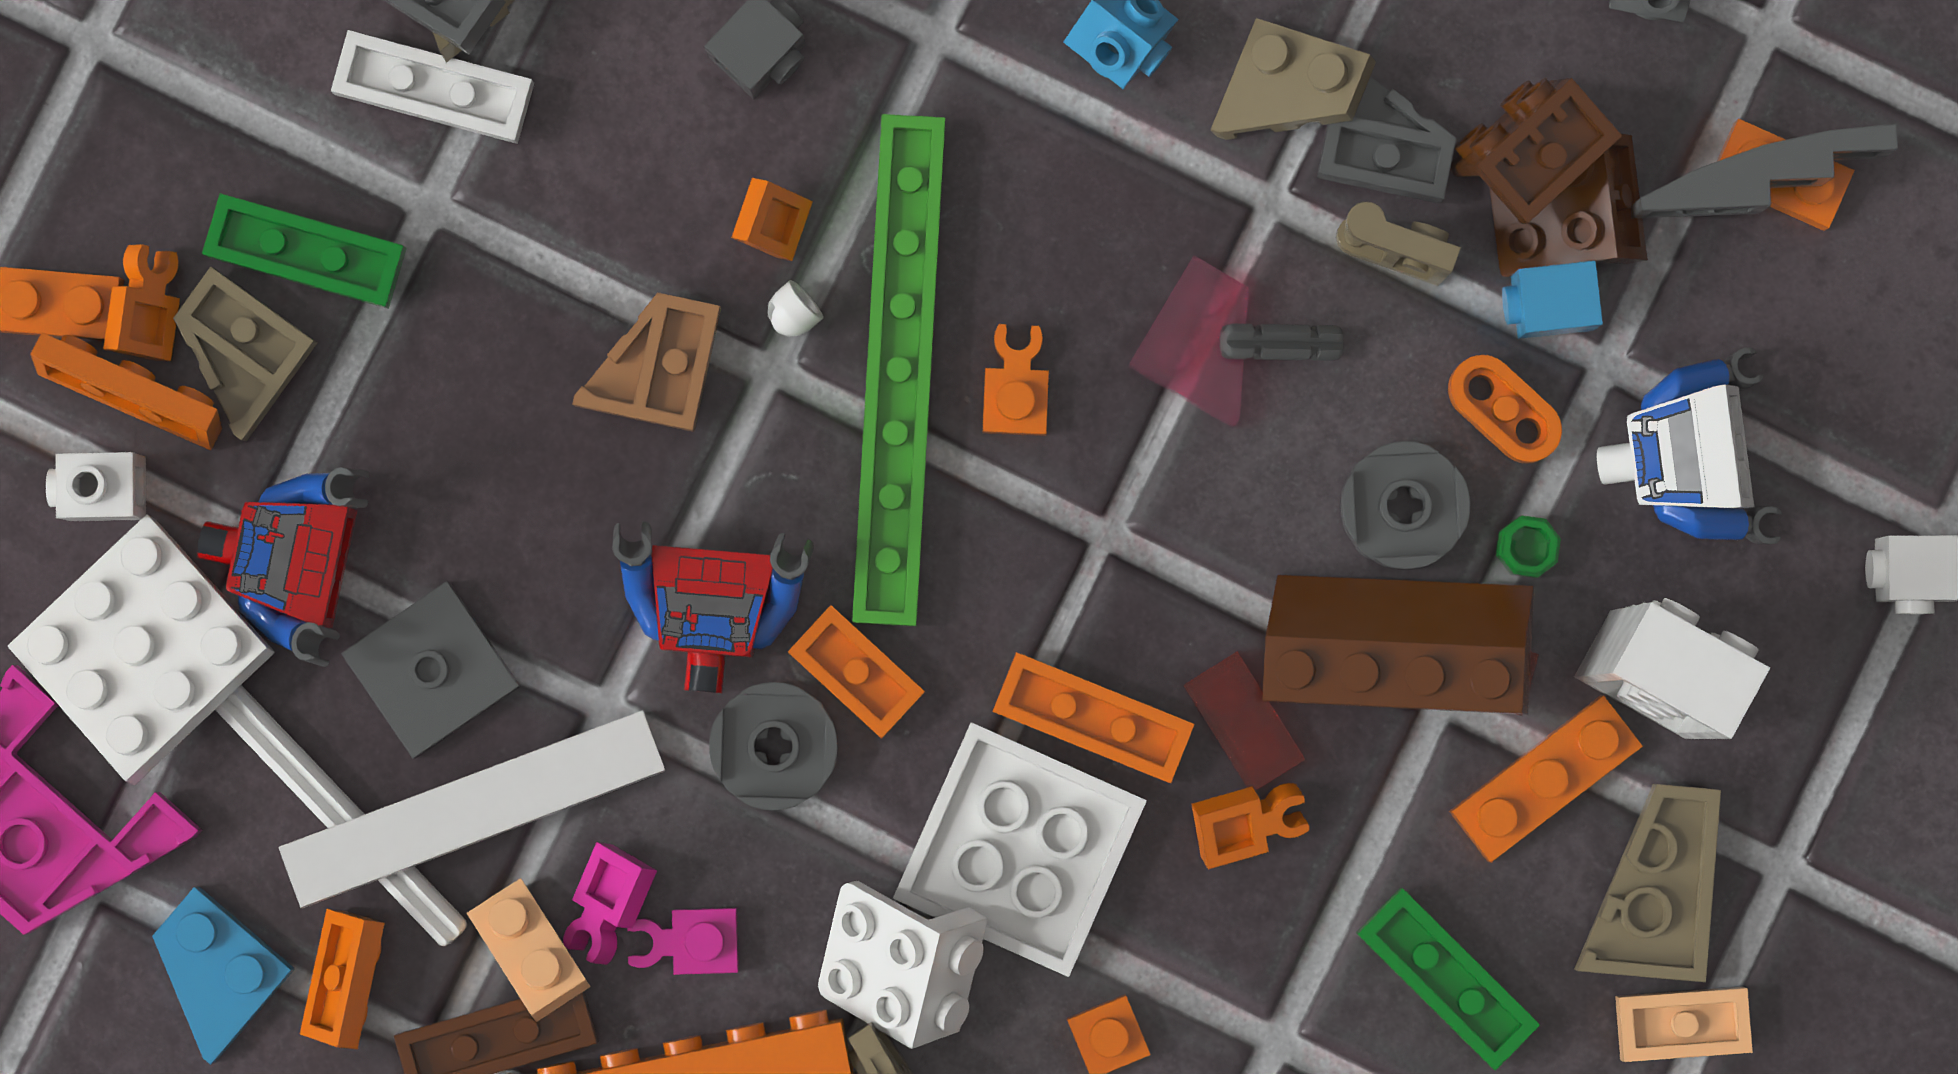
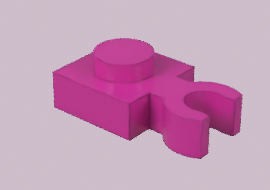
M596 842L572 899L585 909L581 918L574 920L567 927L563 937L564 946L567 949L584 951L591 936L592 946L586 960L590 963L607 965L614 957L617 949L616 928L633 929L657 870L613 844Z
M737 907L673 909L672 928H663L658 922L648 918L636 919L633 929L627 928V931L632 932L645 931L653 939V948L649 954H636L628 957V964L633 967H650L661 960L663 956H673L674 975L739 972Z

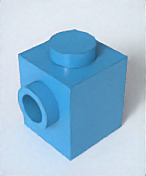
M1595 261L1518 269L1510 276L1511 286H1505L1502 289L1505 321L1507 325L1516 324L1518 339L1594 331L1603 325Z

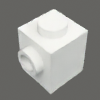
M133 452L55 454L56 469H49L46 476V497L48 505L56 507V518L67 521L141 520L146 515L145 456Z
M1958 535L1885 536L1876 538L1875 550L1867 552L1865 564L1868 588H1876V602H1895V614H1935L1934 602L1958 601Z

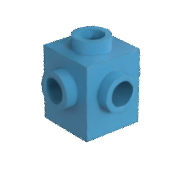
M1091 0L1063 43L1089 62L1097 73L1109 78L1120 88L1124 89L1140 71L1151 77L1173 48L1164 40L1179 19L1166 10L1159 0Z

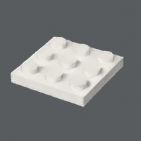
M148 514L8 645V648L125 782L136 785L275 653L159 522Z
M971 722L893 899L935 918L969 907L988 918L983 939L1069 977L1147 800Z

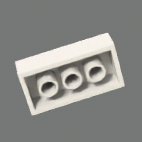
M1664 598L1662 603L1653 600V602L1649 603L1643 602L1640 605L1610 610L1574 677L1685 739H1732L1770 667L1754 659L1759 649L1753 644L1727 631H1723L1721 635L1713 632L1708 634L1696 627L1700 618L1699 615L1675 601Z

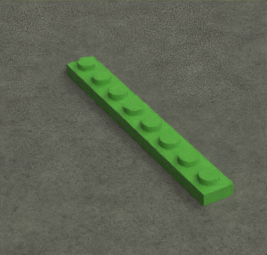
M882 114L852 623L917 627L945 117Z

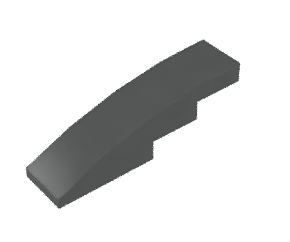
M1897 124L1828 130L1753 148L1700 167L1641 197L1631 205V219L1759 214L1771 206L1770 188L1822 186L1834 178V160L1882 159L1898 149Z

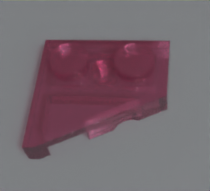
M1193 256L1128 367L1234 428L1240 418L1244 359H1226L1222 357L1220 352V331L1223 326L1232 323L1246 324L1249 287L1200 258Z

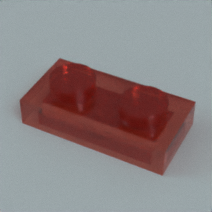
M1238 651L1182 685L1246 788L1252 786L1256 791L1306 760L1270 702L1262 701L1263 691Z

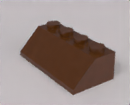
M1277 575L1265 636L1262 701L1528 715L1534 586Z

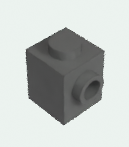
M747 0L708 41L704 48L708 57L748 95L755 99L772 80L778 85L783 84L803 63L805 57L800 51L806 43L803 33L798 28L804 21L784 0H772L770 3L767 0Z

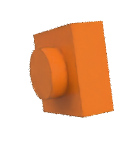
M752 178L731 238L776 258L793 261L813 201L772 182Z
M1126 994L1067 1018L1089 1074H1106L1151 1055Z

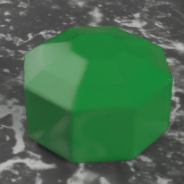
M1522 515L1499 531L1496 556L1510 575L1537 578L1558 563L1561 538L1547 519Z

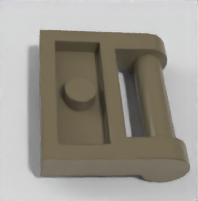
M1361 202L1352 207L1336 232L1337 245L1346 254L1439 286L1452 273L1461 248L1447 243L1449 233L1432 225L1414 221L1411 228L1407 229L1387 222L1382 209L1372 202Z

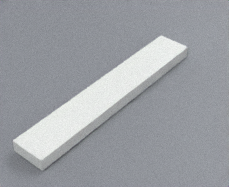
M642 710L278 848L300 908L303 909L663 773L665 768Z

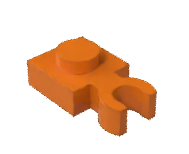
M144 244L128 245L123 257V267L129 278V286L112 287L103 350L154 361H171L176 323L173 318L178 312L180 298L165 295L166 284L177 273V252H156L154 267L150 270L147 263L149 246Z
M999 324L994 335V345L998 355L1004 360V369L985 368L983 433L1046 436L1049 371L1030 370L1031 361L1036 358L1041 350V329L1039 326H1031L1030 344L1023 350H1014L1006 342V324Z
M1286 783L1272 789L1263 800H1260L1251 786L1192 803L1200 855L1208 870L1269 852L1267 836L1278 834L1284 838H1295L1310 830L1309 824L1301 811L1283 815L1289 807L1305 803L1304 795L1297 784Z

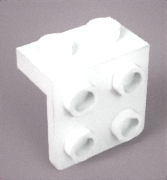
M859 881L846 883L840 889L818 982L819 991L825 999L868 1024L872 1022L875 1028L911 1049L960 1032V1028L969 1012L968 996L974 972L983 956L982 940L988 918L967 907L927 920Z

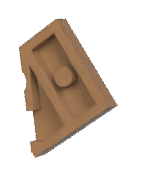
M657 292L640 313L637 322L629 332L623 335L607 354L608 358L587 384L584 387L581 386L577 391L572 405L694 432L721 307Z

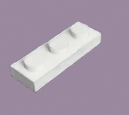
M348 30L331 92L344 98L518 144L534 82L529 78L454 58L446 63L442 55Z

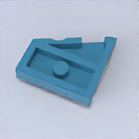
M199 886L194 887L152 936L202 1057L210 1065L221 1057L295 970L292 965Z

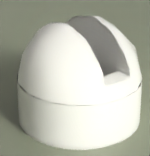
M789 280L782 286L768 303L767 313L774 329L787 337L802 335L810 331L823 319V314L813 299L792 280Z

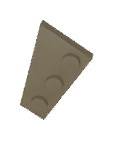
M1661 784L1652 785L1574 970L1706 982L1721 790Z

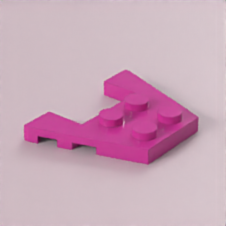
M12 665L6 671L0 684L2 687L0 691V914L23 935H26L196 838L202 829L161 792H155L112 840L17 755L19 749L59 705L20 666Z

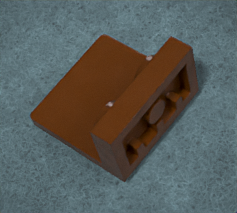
M1544 78L1535 85L1528 80L1503 100L1500 106L1506 112L1493 125L1487 128L1483 123L1479 124L1456 144L1454 149L1458 152L1459 156L1451 163L1450 170L1456 177L1480 176L1520 223L1528 224L1622 135L1572 78L1551 81Z
M1621 134V138L1528 224H1521L1490 188L1500 274L1503 277H1510L1518 269L1587 261L1630 264L1648 260L1643 219H1631V205L1640 199L1632 135Z

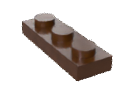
M585 991L537 1022L533 1019L522 1000L518 998L394 1035L404 1074H494L599 1042Z

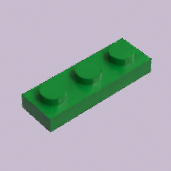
M220 193L202 255L389 309L407 248L397 243Z
M1400 887L1356 932L1493 1070L1496 1071L1540 1026L1403 888Z

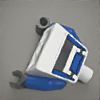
M1744 347L1728 356L1724 362L1720 359H1714L1673 370L1643 396L1641 411L1627 416L1630 443L1602 446L1597 449V467L1602 483L1606 485L1635 480L1639 505H1653L1655 514L1661 522L1697 539L1741 540L1746 537L1749 541L1757 544H1775L1779 542L1781 537L1764 536L1759 530V521L1763 515L1782 514L1779 508L1773 506L1754 507L1739 391L1752 387L1764 377V374H1760L1754 378H1747L1738 370V360L1750 358L1757 354V352L1751 347ZM1741 508H1750V509L1745 512V510H1744V509H1741Z

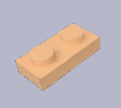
M521 878L467 912L477 931L536 1022L591 987Z
M1745 987L1615 996L1620 1060L1623 1062L1753 1053L1748 989Z

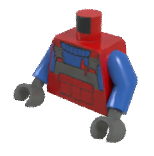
M340 467L330 473H306L266 488L259 502L244 503L239 527L206 521L199 537L197 550L199 559L230 565L226 590L238 595L240 612L269 641L293 651L298 659L321 667H327L330 662L319 656L318 649L321 641L325 637L339 640L340 637L336 630L330 628H333L358 511L353 508H365L368 505L367 499H357L353 494L355 481L359 477L369 478V472L366 470Z
M642 521V539L636 542L625 540L620 533L621 525L617 523L614 526L612 546L614 555L620 560L625 598L642 631L649 638L659 641L661 650L687 652L684 690L722 693L726 656L753 658L755 649L771 646L794 616L798 607L804 572L814 550V543L807 539L802 555L793 556L788 554L783 548L786 534L781 533L776 539L771 555L653 545L651 557L652 527L647 521Z

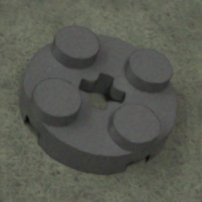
M1393 442L1378 447L1354 466L1341 493V519L1346 534L1362 556L1390 569H1417L1436 562L1450 551L1457 540L1460 539L1469 520L1470 496L1462 474L1456 466L1453 467L1446 457L1439 454V451L1419 442ZM1398 488H1409L1411 498L1421 499L1422 511L1412 514L1411 524H1401L1398 514L1388 512L1387 501L1397 498Z
M767 682L750 686L730 699L713 723L709 741V753L715 773L726 789L735 795L736 798L754 808L784 810L798 806L819 793L836 765L838 737L832 719L819 700L797 686L779 682ZM771 727L781 728L782 739L792 740V752L782 754L779 765L768 764L767 755L762 752H756L755 745L757 739L767 738L769 728Z

